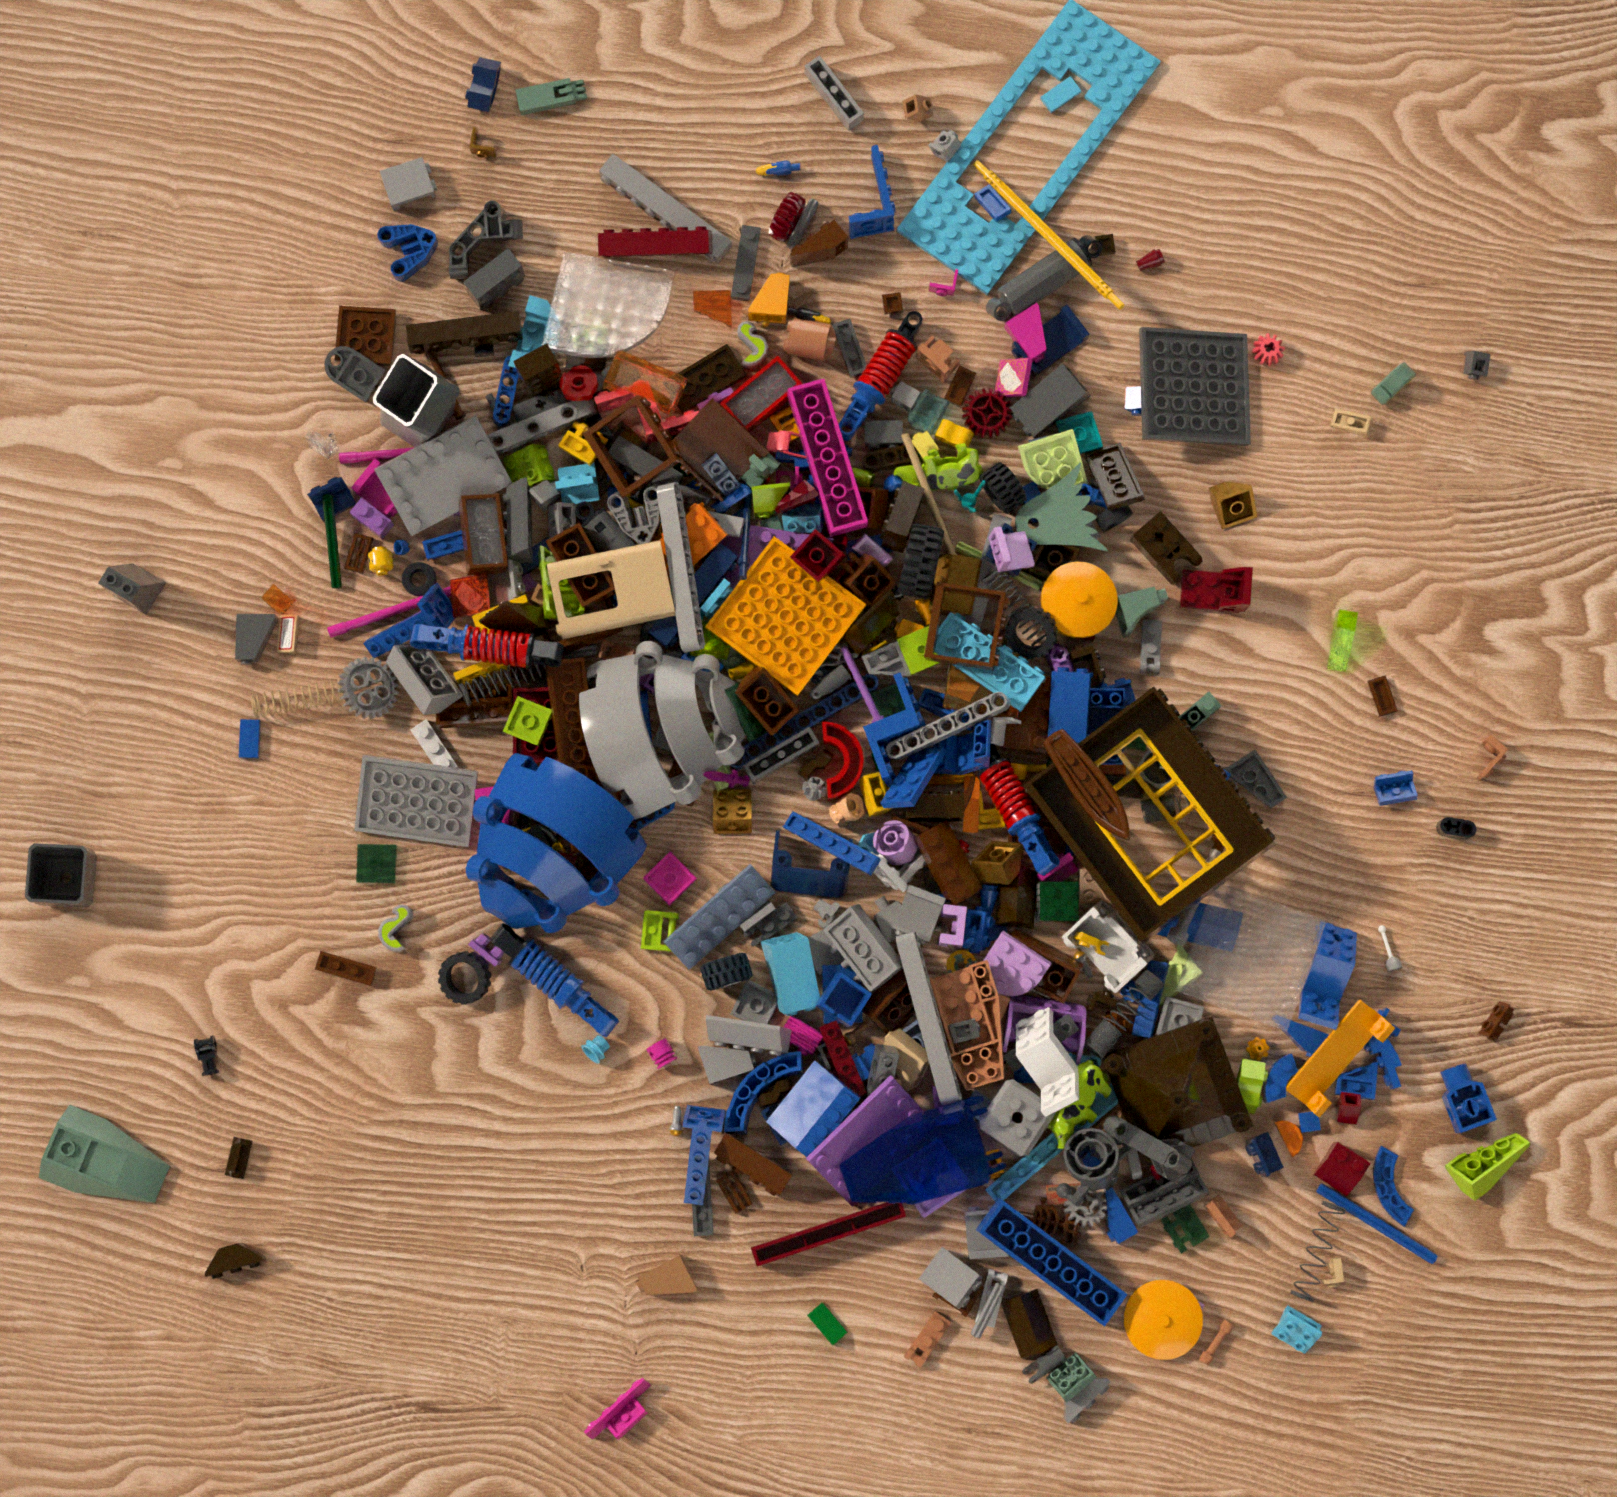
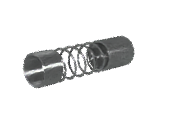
M1182 792L1179 795V802L1174 794L1159 797V801L1172 817L1176 816L1173 797L1177 802L1179 811H1182ZM1151 799L1141 800L1142 813L1143 810L1145 812L1143 819L1146 824L1166 820Z
M1144 970L1142 975L1134 982L1138 989L1129 988L1131 996L1123 995L1125 1004L1116 1003L1119 1012L1110 1011V1016L1113 1020L1104 1018L1089 1038L1086 1039L1084 1046L1096 1057L1103 1059L1119 1038L1122 1037L1121 1032L1106 1020L1115 1023L1122 1030L1126 1031L1114 1019L1111 1012L1121 1015L1129 1023L1133 1024L1121 1012L1118 1004L1127 1007L1135 1015L1139 1016L1127 1004L1124 997L1131 998L1141 1007L1146 1008L1134 997L1131 989L1142 993L1148 1000L1152 1001L1161 988L1164 987L1163 982L1152 972Z

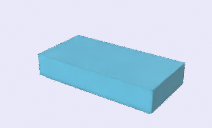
M1070 76L1042 95L1040 100L1049 112L1053 113L1080 94L1081 89Z

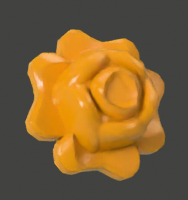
M1255 1037L1254 1040L1248 1041L1249 1047L1246 1048V1051L1251 1059L1256 1058V1060L1260 1061L1263 1057L1268 1056L1267 1051L1270 1050V1047L1266 1044L1265 1039L1260 1040L1259 1037Z

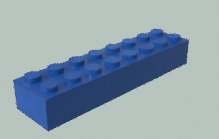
M1000 1198L997 1199L976 1228L977 1232L1104 1327L1128 1295Z

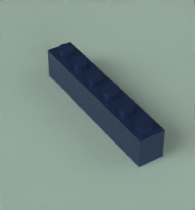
M721 543L717 545L694 574L699 608H701L723 579L727 580L725 576L729 571L733 572L738 566V556ZM676 616L658 619L648 631L651 637L667 649L670 645L673 647L679 640Z

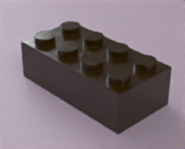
M548 343L513 361L519 379L530 399L540 395L545 396V393L552 389L554 391L560 388L562 373Z

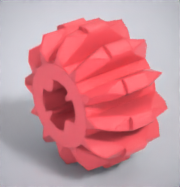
M1269 333L1265 335V338L1260 335L1259 341L1254 342L1255 348L1252 349V353L1256 354L1255 360L1261 359V365L1265 361L1268 366H1271L1272 362L1277 364L1279 362L1278 358L1282 359L1284 356L1282 352L1285 350V347L1280 346L1283 342L1282 340L1276 341L1277 335H1274L1272 338H1270ZM1267 347L1271 348L1270 352L1266 351Z

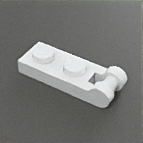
M988 1270L975 1323L994 1287L991 1286L992 1280L998 1281L1005 1286L1008 1274L1003 1272L999 1274L995 1273V1270ZM1002 1296L987 1324L989 1327H995Z

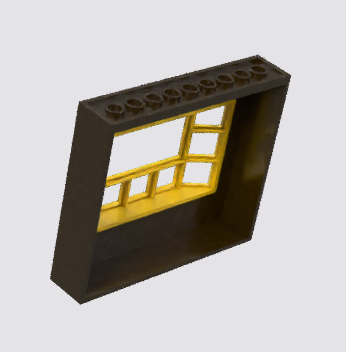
M1152 687L1078 743L1098 767L1117 754L1130 773L1113 786L1115 791L1135 778L1186 844L1184 849L1148 876H1143L1112 833L1095 822L1083 809L1054 763L1023 785L1143 944L1275 846L1273 840L1276 839L1269 828L1264 829L1262 827L1263 820L1256 812L1252 814L1249 810L1252 807L1244 796L1242 798L1239 797V789L1232 781L1228 783L1225 779L1228 776L1220 765L1218 767L1215 766V758L1209 750L1204 751L1202 749L1204 745L1196 734L1194 736L1191 735V727L1185 719L1181 721L1178 718L1180 714L1173 704L1168 705V698L1161 688L1157 690L1155 687ZM1137 737H1141L1153 753V756L1138 768H1134L1122 752V749ZM1156 761H1159L1172 780L1153 793L1140 776V773ZM1177 785L1191 804L1175 817H1172L1159 801V797ZM1193 810H1196L1209 826V830L1191 842L1177 822ZM1215 834L1226 848V851L1210 863H1207L1196 847ZM1192 852L1203 868L1184 881L1173 867V864L1187 853ZM1168 869L1179 883V886L1165 897L1160 898L1149 882Z

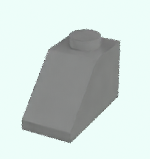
M547 480L528 491L531 499L544 512L548 510V506L553 505L561 498L559 490L556 489V484L554 482L549 483Z

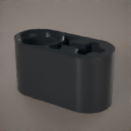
M1446 817L1437 823L1436 830L1441 836L1466 840L1476 834L1477 827L1474 822L1469 820ZM1447 823V826H1449V827H1455V826H1456V829L1451 828V829H1449V830L1446 831V827H1443V825ZM1463 825L1469 827V835L1462 832Z

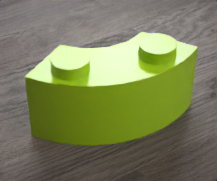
M1242 1059L1236 1081L1248 1113L1255 1114L1257 1108H1260L1262 1104L1260 1092L1263 1082L1267 1081L1268 1071L1265 1070L1266 1063Z

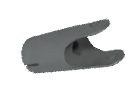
M841 664L819 681L817 686L810 691V696L818 699L822 695L832 693L851 679V676Z
M1056 1345L1025 1367L1022 1373L1026 1375L1032 1370L1038 1369L1037 1373L1029 1379V1383L1033 1384L1067 1359Z

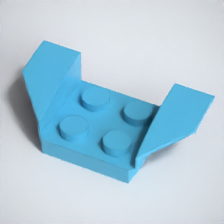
M529 296L525 309L526 318L522 328L523 339L518 341L516 350H513L509 367L516 368L514 360L548 343L555 355L562 326L547 300Z

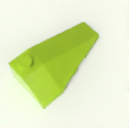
M1514 1133L1496 1140L1493 1145L1488 1147L1480 1146L1475 1152L1470 1154L1465 1152L1458 1155L1447 1163L1445 1168L1460 1190L1476 1201L1498 1182L1530 1146V1142L1518 1133Z

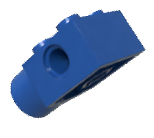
M1466 1063L1440 1072L1447 1089L1441 1097L1455 1133H1462L1497 1120L1483 1083L1472 1080Z

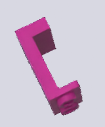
M374 458L351 489L387 518L394 517L398 511L374 470L382 465Z

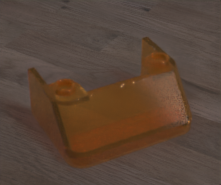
M617 350L602 389L607 388L613 392L624 389L636 395H643L646 399L657 403V406L660 407L659 410L669 414L668 416L671 417L676 410L688 379L632 354Z

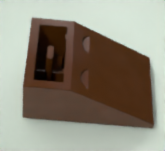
M835 220L827 221L820 227V231L816 234H810L805 239L806 242L792 248L790 253L791 267L834 259L848 248V235Z

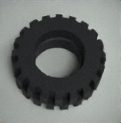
M919 523L912 525L898 587L900 594L924 600L930 598L944 537V531L941 528Z

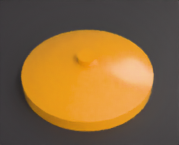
M1070 562L1058 567L1047 578L1041 591V608L1044 609L1045 613H1050V617L1055 620L1058 632L1068 637L1088 638L1100 633L1110 624L1117 610L1118 597L1113 581L1102 569L1090 563Z
M1159 1279L1141 1285L1130 1296L1124 1311V1327L1129 1340L1141 1353L1154 1359L1169 1360L1184 1355L1196 1344L1203 1327V1314L1197 1298L1187 1287L1172 1280Z

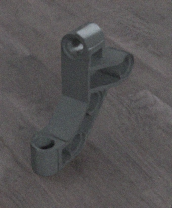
M493 200L488 201L484 205L482 212L449 248L450 279L469 278V256L482 242L523 239V221L517 219L507 220L506 212L499 203ZM476 228H481L479 236H473V231ZM460 247L463 248V253L459 256H456V249Z
M1109 1116L1105 1120L1104 1130L1107 1134L1150 1157L1159 1175L1177 1184L1182 1174H1186L1190 1170L1192 1165L1191 1158L1196 1150L1178 1139L1158 1140L1117 1116Z

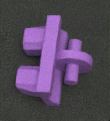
M482 933L476 939L471 940L468 945L475 950L476 956H481L484 959L485 964L489 965L490 962L494 966L500 965L503 961L501 958L505 952L496 946L492 950L488 949L486 946L491 940L487 934Z

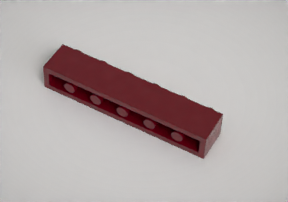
M697 226L695 230H688V227H677V231H670V228H658V231H651V228H640V232H633V229H622V232L615 233L614 229H605L603 233H598V256L713 254L712 231L707 230L706 226Z

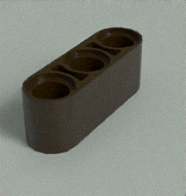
M905 445L869 452L863 458L864 470H870L871 473L913 464L911 459H907L903 455L907 452ZM891 455L895 458V461L889 463L885 460V457ZM869 459H874L877 464L869 466L866 462Z

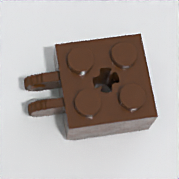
M849 552L847 556L854 564L850 567L843 560L839 563L846 573L838 581L846 590L866 604L865 608L870 609L896 584V581L872 555L863 553L858 558L854 553Z

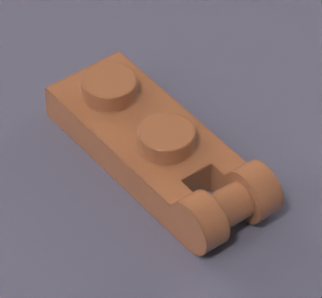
M934 1311L904 1357L907 1360L911 1359L916 1363L917 1367L921 1368L951 1322ZM917 1347L924 1351L921 1356L915 1353Z

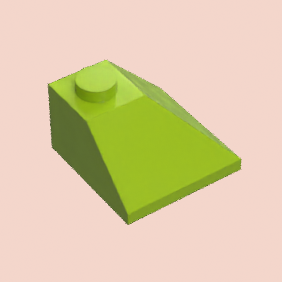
M790 482L752 486L754 516L759 517V519L770 518V515H774L776 505L790 493Z

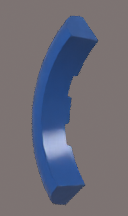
M801 1051L781 1054V1056L763 1062L743 1079L735 1090L727 1109L724 1126L725 1133L747 1135L749 1118L758 1101L757 1096L763 1094L777 1081L804 1074V1062Z

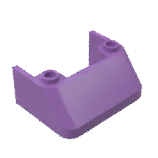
M1023 994L1010 996L1011 999L1008 1004L1004 1029L1003 1052L1007 1051L1008 1041L1016 1042V1024L1020 1020L1027 1019L1037 1011L1049 1007L1053 1012V1023L1069 1014L1079 1030L1063 1040L1061 1044L1066 1051L1076 1052V1065L1080 1064L1086 1034L1087 1010L1084 1006L1070 1002L1063 1004L1057 1000Z

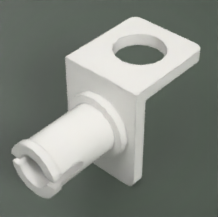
M993 717L990 742L1003 746L1006 724H1021V720L1012 717Z

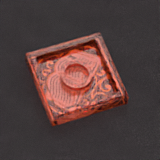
M483 573L450 580L454 618L476 615L490 609L487 574Z

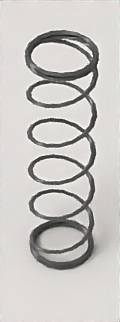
M1322 1201L1321 1204L1328 1208L1337 1210L1339 1212L1320 1211L1318 1212V1215L1325 1222H1327L1337 1230L1313 1229L1312 1233L1317 1238H1319L1327 1245H1329L1331 1248L1318 1246L1306 1247V1250L1309 1254L1314 1256L1316 1259H1318L1325 1265H1299L1305 1273L1313 1277L1319 1283L1296 1281L1293 1283L1294 1286L1304 1294L1291 1290L1290 1294L1295 1295L1297 1297H1300L1311 1302H1314L1315 1299L1308 1293L1300 1289L1295 1283L1318 1285L1321 1283L1316 1277L1307 1272L1301 1266L1305 1265L1325 1267L1327 1265L1323 1260H1321L1313 1253H1311L1308 1250V1248L1333 1249L1331 1244H1329L1327 1241H1325L1317 1234H1315L1314 1231H1339V1229L1335 1225H1333L1325 1218H1323L1320 1215V1213L1345 1214L1346 1211L1345 1208L1326 1201Z

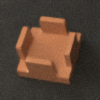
M932 335L917 348L916 359L944 383L949 378V375L959 366L960 360L957 358L948 367L951 363L949 357L953 350L941 339L934 344L935 337Z

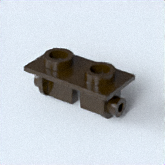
M233 1137L225 1171L226 1176L244 1179L253 1143L252 1140Z

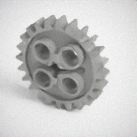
M364 657L361 660L357 658L354 662H350L348 667L343 668L344 673L339 675L343 680L337 682L338 685L342 686L337 691L343 693V696L339 699L346 700L343 706L349 705V712L355 710L356 717L362 713L363 719L367 718L368 715L370 719L375 718V715L379 718L382 716V713L384 715L388 713V709L394 707L392 703L397 701L394 696L399 694L398 691L394 690L399 684L393 682L397 677H391L390 675L393 671L386 670L388 664L381 666V660L375 663L374 657L370 658L369 661L367 657ZM370 672L375 675L376 680L371 678ZM354 678L358 680L359 686L355 685ZM378 682L383 683V685L376 686L373 689L354 694V691L361 690L364 687L372 686ZM378 690L382 692L383 698L378 695ZM361 696L366 699V704L361 701Z

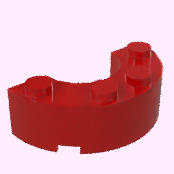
M822 722L823 744L832 745L837 748L844 760L840 773L826 780L828 801L841 798L857 785L862 774L864 757L862 747L855 735L837 723Z

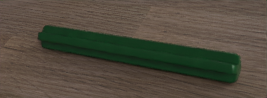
M326 494L322 496L331 587L337 589L342 587L334 501L333 495Z

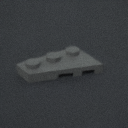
M1256 750L1224 769L1231 774L1230 777L1270 809L1287 798Z

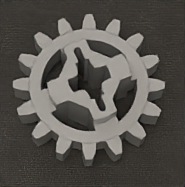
M1072 1188V1194L1074 1195L1077 1190ZM1088 1191L1076 1205L1067 1199L1064 1202V1206L1068 1208L1065 1209L1064 1213H1070L1068 1220L1074 1219V1225L1076 1226L1078 1223H1081L1082 1228L1086 1224L1091 1228L1093 1222L1098 1225L1100 1222L1099 1218L1103 1219L1105 1216L1103 1212L1107 1210V1207L1103 1205L1106 1199L1100 1198L1103 1193L1099 1192L1097 1194L1096 1191ZM1098 1208L1097 1213L1093 1216V1210Z

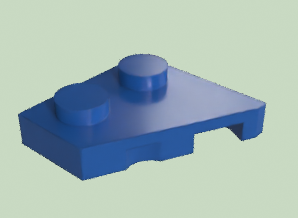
M1378 1062L1341 1073L1336 1079L1335 1095L1340 1096L1341 1092L1361 1094V1099L1375 1100Z

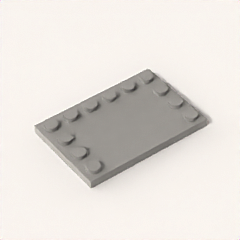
M477 416L460 423L374 469L411 536L459 512L458 503L461 496L493 494L512 484Z
M363 755L354 831L469 847L473 822V806L475 804L474 789L477 788L478 771Z

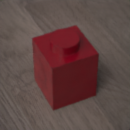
M1341 1092L1336 1108L1337 1122L1357 1125L1361 1111V1094Z

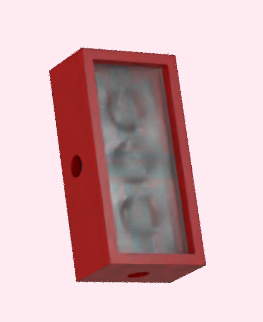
M777 356L720 404L751 432L789 401L787 396L788 388L802 385V383L780 357Z

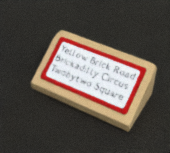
M298 614L280 615L277 653L296 654L299 628Z

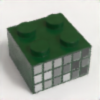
M1036 882V921H1079L1078 882Z

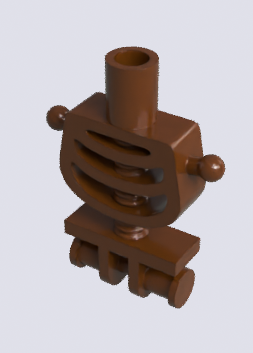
M1045 1197L1040 1198L1041 1205H1035L1033 1213L1019 1210L1020 1214L1032 1223L1037 1224L1036 1226L1039 1228L1041 1225L1044 1226V1232L1047 1231L1048 1227H1052V1231L1048 1234L1051 1237L1055 1234L1057 1228L1062 1229L1060 1241H1066L1068 1232L1071 1233L1068 1243L1078 1245V1235H1081V1232L1077 1230L1081 1223L1075 1226L1074 1219L1069 1221L1070 1213L1065 1214L1064 1222L1059 1221L1057 1209L1053 1206L1045 1205ZM1042 1209L1045 1210L1046 1218H1045V1217H1044V1218L1042 1217V1216H1043ZM1049 1209H1051L1055 1215L1054 1220L1050 1218ZM1069 1224L1074 1225L1073 1230H1068Z

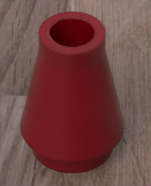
M1153 249L1137 260L1136 263L1139 270L1142 271L1162 266L1161 264L1165 263L1160 249Z

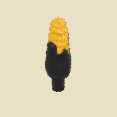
M788 307L787 314L796 316L798 319L831 324V319L821 315V312H816L806 307H799L798 309Z

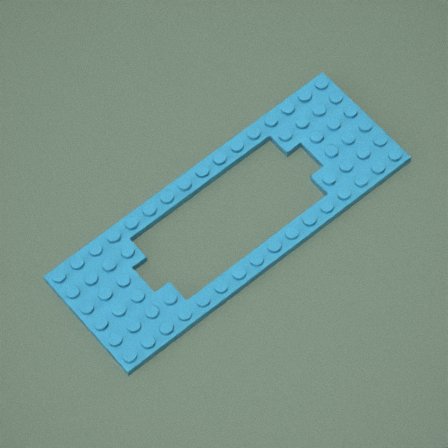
M1069 0L896 231L953 272L958 269L960 277L988 295L1036 230L1023 217L1020 218L1017 224L1007 217L998 222H995L994 219L990 223L966 207L974 194L958 184V179L1041 69L1059 81L1069 70L1091 85L1084 98L1101 111L1029 206L1043 221L1160 65L1161 61L1075 1Z

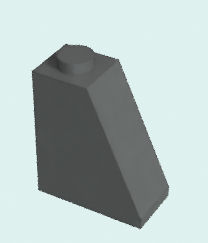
M236 614L235 659L241 662V665H252V662L259 661L278 622V617L275 614Z

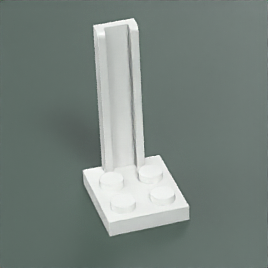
M918 847L913 861L904 863L898 870L893 867L890 868L887 865V859L879 854L876 856L881 861L873 873L886 887L889 888L891 886L895 890L899 888L904 892L909 887L907 883L913 879L915 872L921 869L926 862Z

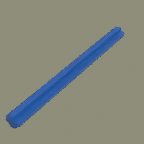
M1324 1184L1318 1186L1316 1190L1318 1194L1334 1204L1345 1208L1353 1216L1425 1261L1434 1264L1438 1256L1328 1186Z

